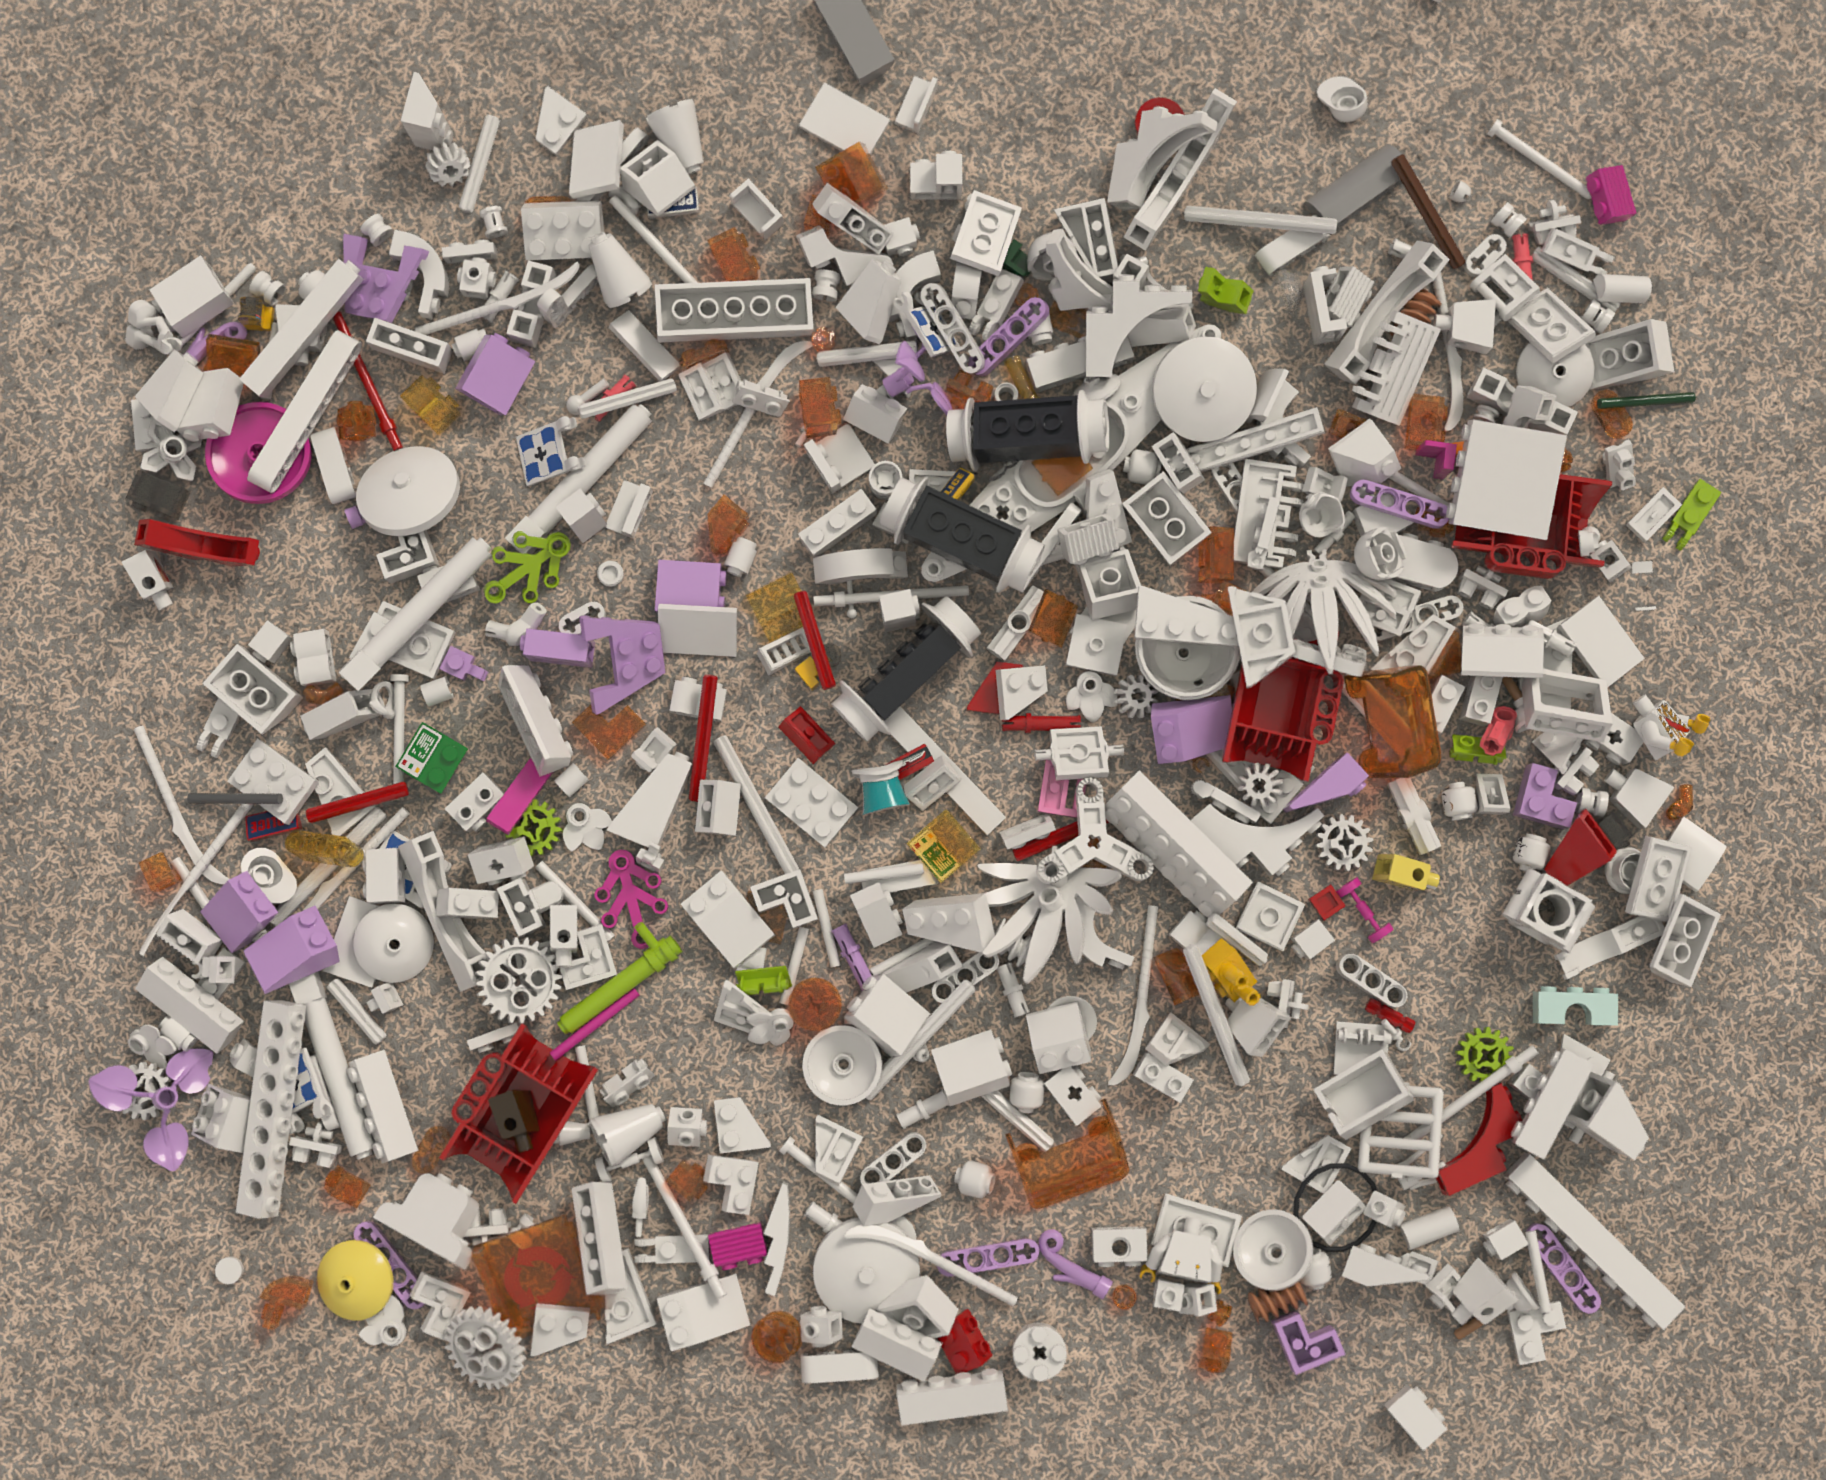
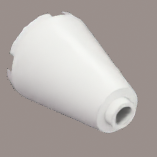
M693 99L677 102L678 105L671 107L668 105L646 117L648 125L658 140L676 154L688 175L701 170L700 165L704 163Z
M600 232L591 238L592 242L589 244V250L604 303L609 308L623 305L631 301L629 297L636 293L640 296L651 287L650 278L612 234Z
M653 1104L593 1117L589 1120V1125L596 1142L599 1143L602 1149L603 1157L610 1168H612L663 1128L662 1122L666 1121L659 1106L655 1108Z

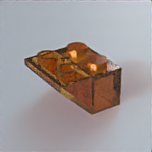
M857 142L815 166L824 185L830 184L857 205L888 189L870 153L862 142Z

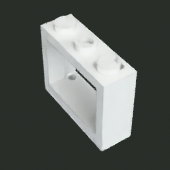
M1543 669V678H1524L1521 687L1526 729L1604 742L1613 724L1606 680ZM1540 692L1593 701L1594 713L1544 705L1541 703Z

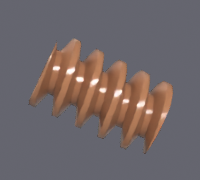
M1421 289L1404 305V309L1400 312L1431 324V320L1427 315L1435 316L1436 311L1432 306L1439 308L1441 303L1432 293ZM1389 332L1390 335L1393 337L1395 333Z
M1299 1281L1283 1290H1267L1268 1293L1258 1288V1297L1253 1292H1248V1302L1258 1325L1259 1317L1269 1322L1270 1312L1276 1318H1279L1280 1308L1288 1314L1289 1304L1296 1310L1299 1309V1300L1306 1306L1308 1305L1307 1298Z

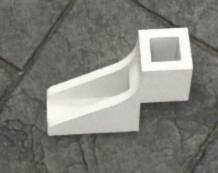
M820 225L796 235L807 264L811 268L815 266L816 269L830 264V259L833 258L845 285L851 284L852 286L871 259L881 263L885 260L894 265L891 258L882 252L877 254L872 251L842 249L834 246Z

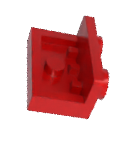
M969 1309L963 1310L956 1316L949 1335L937 1337L938 1341L942 1343L941 1346L955 1374L968 1372L980 1367L992 1357L990 1346L981 1334L978 1323Z

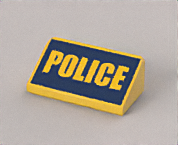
M959 468L940 492L960 500L975 481L974 474Z

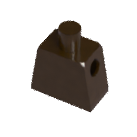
M511 1090L489 1098L488 1102L501 1138L503 1140H514L518 1154L534 1149L530 1135L539 1132V1125L531 1092Z

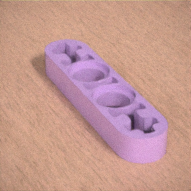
M1037 297L1027 300L979 347L984 359H986L985 367L980 372L974 374L986 376L991 373L1048 317V304ZM1033 305H1041L1039 308L1041 313L1039 315L1032 314L1034 312ZM1025 314L1026 316H1028V319L1031 320L1032 323L1029 324V322L1025 318H1023L1022 315ZM1017 321H1022L1024 324L1023 332L1019 335H1014L1012 333V325ZM998 339H1003L1005 349L1000 353H995L993 350L994 342ZM986 350L995 357L993 360L985 353ZM970 356L968 366L976 368L975 362L978 358Z
M1359 480L1350 489V497L1354 503L1424 526L1441 528L1450 519L1446 518L1447 506L1442 503L1369 480ZM1364 486L1366 487L1365 492L1374 494L1375 490H1378L1375 503L1371 502L1373 496L1365 495L1364 498H1360V493L1356 489L1359 490ZM1385 493L1391 494L1394 497L1393 506H1384L1380 500L1381 495ZM1409 501L1416 502L1419 506L1418 514H1409L1405 508L1406 503ZM1426 505L1429 507L1426 510L1427 512L1434 513L1436 510H1439L1440 515L1444 518L1436 522L1433 515L1426 514L1424 518H1421L1425 511Z
M365 1221L357 1225L354 1230L355 1240H362L373 1244L368 1238H361L363 1234L362 1227L365 1229L371 1228L373 1230L370 1234L372 1239L377 1241L380 1238L382 1241L375 1245V1247H386L390 1251L388 1261L392 1272L396 1268L405 1270L407 1277L403 1283H398L393 1279V1290L402 1302L410 1309H418L425 1304L422 1302H411L409 1300L410 1291L408 1289L404 1292L401 1291L400 1288L406 1286L411 1280L414 1284L410 1288L413 1289L418 1277L380 1228L371 1221Z
M1540 1223L1530 1225L1527 1231L1544 1230L1545 1233L1542 1237L1546 1243L1550 1244L1553 1241V1245L1546 1247L1543 1252L1540 1251L1541 1260L1575 1306L1585 1313L1596 1312L1601 1305L1599 1294L1552 1231ZM1538 1240V1245H1539V1250H1540L1541 1248H1544L1545 1246L1542 1244V1242H1540V1241ZM1552 1250H1558L1562 1256L1561 1261L1556 1265H1552L1548 1260V1255ZM1570 1271L1575 1272L1578 1276V1281L1574 1286H1567L1564 1282L1565 1275ZM1581 1289L1585 1295L1589 1297L1593 1295L1591 1300L1593 1305L1591 1307L1587 1305L1582 1306L1584 1298L1580 1293H1576L1574 1296L1573 1292Z
M1023 1238L946 1251L940 1256L944 1258L950 1256L952 1261L960 1260L958 1254L963 1253V1263L966 1270L974 1273L1034 1262L1038 1258L1039 1247L1034 1240ZM1029 1243L1031 1248H1035V1252L1031 1253L1030 1258H1026L1025 1254H1017L1018 1260L1012 1261L1013 1252L1010 1247L1011 1245H1016L1015 1250L1024 1249V1244ZM1003 1247L1008 1251L1009 1257L1005 1262H997L994 1259L993 1253L997 1248ZM972 1252H978L982 1255L983 1261L977 1267H972L967 1262V1257ZM937 1266L942 1275L955 1276Z

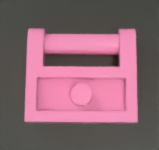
M1051 760L1045 761L1037 812L1077 819L1076 793L1072 809L1065 808L1069 780H1056ZM1077 779L1076 787L1078 783L1083 779ZM1084 785L1083 787V794H1085L1087 785Z

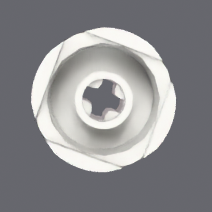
M1037 1322L1025 1325L1017 1332L1012 1343V1355L1015 1365L1029 1379L1037 1381L1048 1380L1056 1376L1065 1364L1067 1356L1066 1345L1061 1334L1049 1324ZM1035 1346L1038 1348L1044 1346L1045 1354L1043 1356L1038 1354L1035 1357L1033 1348Z

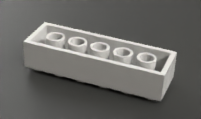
M810 278L655 285L658 343L812 336L813 333Z
M1140 770L1105 804V818L1107 821L1112 823L1142 854L1149 856L1153 865L1162 875L1171 881L1180 890L1181 894L1188 898L1199 909L1201 914L1207 918L1213 913L1220 915L1253 883Z

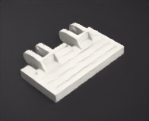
M1393 310L1389 321L1397 323L1398 327L1382 321L1379 324L1382 330L1395 333L1391 343L1384 338L1375 336L1372 341L1388 348L1387 352L1376 349L1368 368L1377 372V376L1361 370L1358 374L1362 379L1374 382L1370 392L1360 386H1353L1351 391L1367 397L1366 401L1356 397L1353 408L1400 426L1441 329Z
M1251 459L1244 460L1230 562L1248 564V554L1258 546V544L1253 543L1256 529H1262L1264 519L1260 518L1263 503L1268 504L1270 497L1279 498L1280 502L1264 567L1282 569L1284 557L1282 556L1296 557L1295 550L1274 547L1275 539L1287 542L1298 541L1297 534L1276 531V528L1288 529L1291 506L1301 507L1303 504V500L1299 498L1281 496L1282 489L1302 492L1304 484L1283 480V478L1294 479L1297 466Z

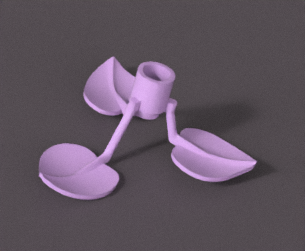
M903 341L898 348L895 364L902 367L882 380L886 391L891 397H894L903 391L909 394L915 390L928 389L931 391L935 402L947 416L948 411L953 410L948 395L937 382L911 386V383L914 382L913 376L920 382L925 380L924 371L917 358L926 351V348L922 343L921 349L915 354L910 345Z
M189 1049L188 1052L182 1051L174 1055L166 1066V1075L174 1080V1082L171 1084V1087L159 1088L154 1093L134 1091L137 1086L136 1075L128 1067L119 1065L108 1067L90 1077L88 1081L89 1088L96 1101L104 1108L112 1111H122L129 1108L132 1096L152 1098L154 1106L158 1109H163L160 1123L161 1128L157 1127L148 1131L144 1138L143 1148L151 1161L169 1171H175L185 1158L189 1142L187 1131L180 1123H171L166 1126V1120L170 1113L169 1108L173 1107L178 1101L176 1086L178 1085L180 1090L185 1093H197L203 1090L210 1081L208 1068L212 1065L213 1052L207 1049Z

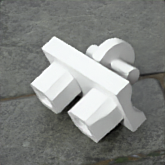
M1555 200L1547 201L1546 209L1539 210L1540 218L1548 216V219L1529 222L1527 225L1529 231L1534 233L1536 244L1542 245L1545 243L1551 228H1558V230L1576 237V224L1581 223L1580 215L1574 216L1570 214L1559 217V214L1566 213V206H1557Z
M1630 440L1624 441L1619 446L1612 445L1605 448L1602 461L1606 465V480L1612 481L1610 488L1618 486L1621 490L1634 487L1636 485L1633 467L1635 459Z
M1479 565L1475 572L1465 569L1458 578L1461 582L1457 594L1470 599L1475 589L1484 592L1479 604L1488 610L1493 609L1499 600L1506 596L1508 590L1498 585L1502 577L1488 568L1485 569Z
M1587 747L1584 750L1581 749L1571 762L1567 761L1566 766L1568 769L1566 773H1561L1556 779L1555 789H1563L1571 795H1576L1584 784L1574 774L1579 769L1589 777L1599 767V764L1590 756L1592 753Z
M1283 979V982H1269L1267 995L1280 998L1279 1010L1290 1016V1010L1293 1008L1291 1018L1299 1019L1301 1009L1308 1010L1309 1005L1302 1004L1303 993L1295 992L1294 1002H1292L1295 981Z
M320 1121L317 1123L316 1128L306 1127L305 1135L313 1136V1139L300 1136L291 1137L289 1145L293 1146V1161L307 1163L311 1150L319 1151L317 1165L331 1168L337 1154L342 1152L343 1145L322 1141L323 1138L331 1140L333 1132L326 1131L323 1122Z
M504 1208L489 1210L490 1224H480V1211H478L464 1237L482 1235V1238H473V1247L482 1246L484 1253H490L491 1245L500 1244V1236L491 1237L490 1235L508 1233L511 1230V1222H507Z

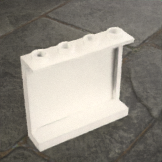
M1468 420L1467 425H1463L1461 440H1464L1462 451H1458L1456 466H1459L1458 476H1454L1452 480L1451 492H1454L1453 502H1449L1446 511V518H1450L1448 524L1547 540L1567 435L1479 420Z

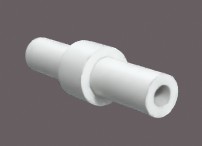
M1348 510L1345 513L1343 529L1338 534L1332 532L1325 536L1314 550L1319 555H1321V549H1326L1327 551L1335 541L1338 542L1344 535L1343 531L1356 516Z

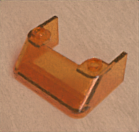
M1106 1098L1101 1100L1105 1115L1091 1120L1087 1126L1088 1135L1052 1147L1046 1152H1039L1036 1145L1028 1143L1015 1147L1011 1134H1005L1028 1202L1032 1208L1041 1209L1119 1181L1128 1175L1130 1169L1120 1132Z

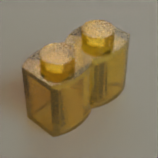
M421 375L400 395V398L439 436L460 415L456 409L459 404L449 394L444 397L438 391L441 386L431 376L426 379Z

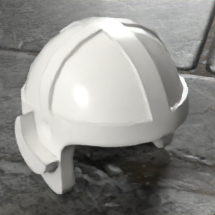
M1324 492L1309 494L1305 497L1307 500L1300 507L1299 520L1302 529L1307 534L1319 538L1327 536L1332 532L1338 534L1343 529L1345 515L1338 498Z

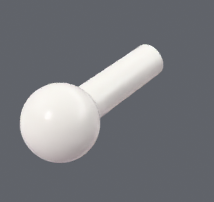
M603 378L581 396L573 395L569 397L566 402L568 412L573 415H579L578 406L593 400L610 387L609 383Z

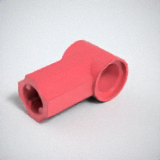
M1499 706L1494 709L1491 724L1488 725L1480 741V747L1483 748L1485 754L1494 756L1497 753H1502L1507 741L1512 738L1517 713L1514 709L1507 706Z

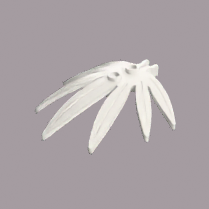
M1321 549L1319 559L1315 558L1312 550H1307V562L1289 565L1276 571L1252 591L1263 595L1271 591L1266 597L1282 599L1296 586L1286 605L1292 637L1300 621L1307 594L1311 593L1314 630L1329 674L1333 673L1338 642V609L1334 591L1337 592L1351 619L1377 657L1379 656V648L1369 615L1358 596L1347 584L1365 595L1396 620V612L1393 607L1373 586L1394 597V590L1384 580L1376 581L1365 577L1359 571L1356 564L1339 560H1327L1326 549Z
M1052 846V853L1059 848ZM1014 863L978 864L980 871L989 876L1005 881L1019 882L987 892L986 896L989 907L1009 905L1034 893V896L1009 919L983 950V955L985 957L994 956L1015 943L1027 931L1041 910L1033 931L1024 969L1023 981L1030 983L1044 967L1054 950L1062 925L1063 912L1065 911L1069 949L1076 964L1079 963L1084 948V925L1075 898L1079 896L1088 907L1098 913L1111 914L1113 909L1107 899L1087 884L1098 887L1108 886L1120 880L1122 877L1121 873L1103 868H1078L1058 882L1046 884L1037 876V865ZM1049 863L1043 867V872L1047 877L1056 876L1057 869L1053 864Z

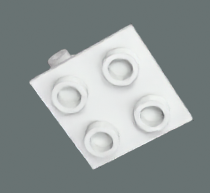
M1336 1021L1333 1074L1339 1075L1381 1049L1388 1054V1044H1391L1392 1041L1391 1033L1383 1025Z

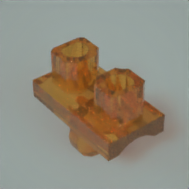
M960 370L954 379H949L946 384V391L962 398L960 400L953 396L950 403L957 406V409H964L968 398H973L975 402L991 401L993 386L981 381L977 390L974 391L968 388L972 375Z

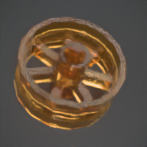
M773 1311L765 1315L753 1327L751 1335L752 1345L756 1353L767 1362L782 1363L796 1354L802 1345L801 1326L798 1320L787 1312ZM772 1320L773 1329L764 1322ZM779 1322H782L785 1327H779ZM762 1330L768 1334L767 1337L762 1338ZM784 1342L793 1344L791 1352H789ZM777 1345L779 1346L782 1354H778L775 1352Z

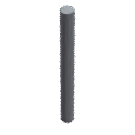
M189 793L187 801L190 804H282L283 795L278 793Z

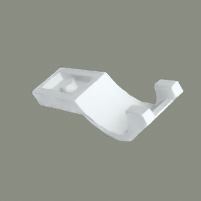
M1637 916L1574 944L1570 953L1560 951L1553 956L1555 960H1559L1565 973L1563 978L1566 980L1578 975L1582 970L1596 963L1623 954L1661 936L1665 927L1660 920Z

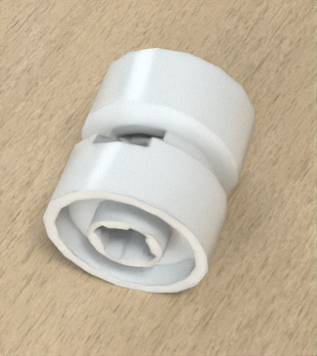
M881 461L872 467L869 473V486L875 497L881 500H889L895 486L902 478V472L898 465L891 461Z

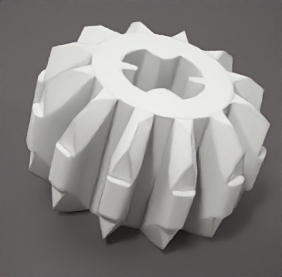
M444 142L441 148L433 146L434 153H427V172H429L430 178L434 182L438 181L442 187L446 183L453 187L455 181L462 183V176H469L470 160L467 157L466 151L462 147L458 148L454 142L449 147Z
M1133 675L1127 676V681L1120 680L1118 683L1122 689L1114 690V694L1120 696L1119 699L1114 700V704H1122L1119 712L1124 713L1128 710V718H1133L1135 714L1138 718H1143L1145 712L1151 713L1152 707L1150 704L1158 702L1157 699L1152 698V695L1158 693L1156 689H1149L1151 685L1147 681L1144 683V676L1138 675L1135 679ZM1132 694H1140V699L1132 700Z
M1260 763L1254 764V771L1252 768L1246 767L1245 772L1249 777L1245 775L1239 777V780L1246 783V785L1239 786L1238 790H1247L1248 793L1242 797L1244 801L1253 797L1251 806H1256L1260 799L1261 806L1266 807L1267 799L1275 803L1277 799L1274 794L1281 795L1283 792L1280 788L1275 787L1283 783V779H1274V776L1278 775L1279 771L1276 769L1270 774V764L1268 763L1265 764L1263 771ZM1257 778L1259 781L1264 780L1266 782L1264 792L1263 789H1256L1255 786L1258 784Z

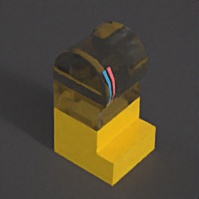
M241 297V310L238 315L240 323L247 330L271 331L274 308L264 306L261 299Z
M825 644L824 648L830 667L834 668L841 662V650L835 644ZM811 655L799 664L795 671L812 691L820 683L816 679L818 673Z

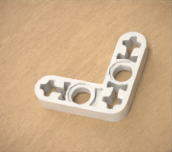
M594 264L588 266L562 296L553 288H549L538 300L537 306L543 318L554 328H557L576 308V303L579 299H584L598 283Z
M1293 639L1296 653L1293 657L1326 667L1319 646ZM1344 644L1341 653L1336 651L1333 670L1353 676H1362L1366 665V650L1351 644Z

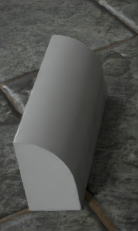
M813 0L861 87L879 78L892 67L895 59L861 0Z
M1385 144L1303 203L1312 215L1337 219L1338 228L1401 183L1400 178L1391 165V161L1401 155V152L1394 146Z

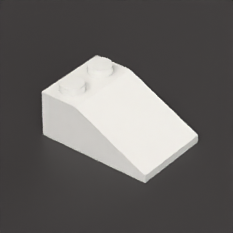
M1654 319L1642 321L1596 335V338L1585 344L1591 352L1594 361V378L1590 390L1648 380L1674 372L1667 323L1665 321Z
M722 870L681 903L686 912L734 969L775 936Z
M736 1273L719 1278L727 1293L720 1299H717L708 1281L659 1295L657 1302L671 1351L692 1346L750 1326Z

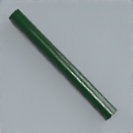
M1694 392L1602 398L1597 400L1598 409L1691 403L1695 402L1696 395Z

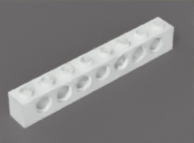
M283 1000L264 1001L236 1206V1213L259 1219L277 1217L279 1214L305 1022L306 1005Z

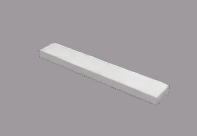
M1316 407L1186 450L1202 473L1325 434L1319 410Z
M901 706L886 720L882 719L891 731L892 737L907 752L926 744L934 761L942 755L961 777V781L946 793L987 836L1006 818Z

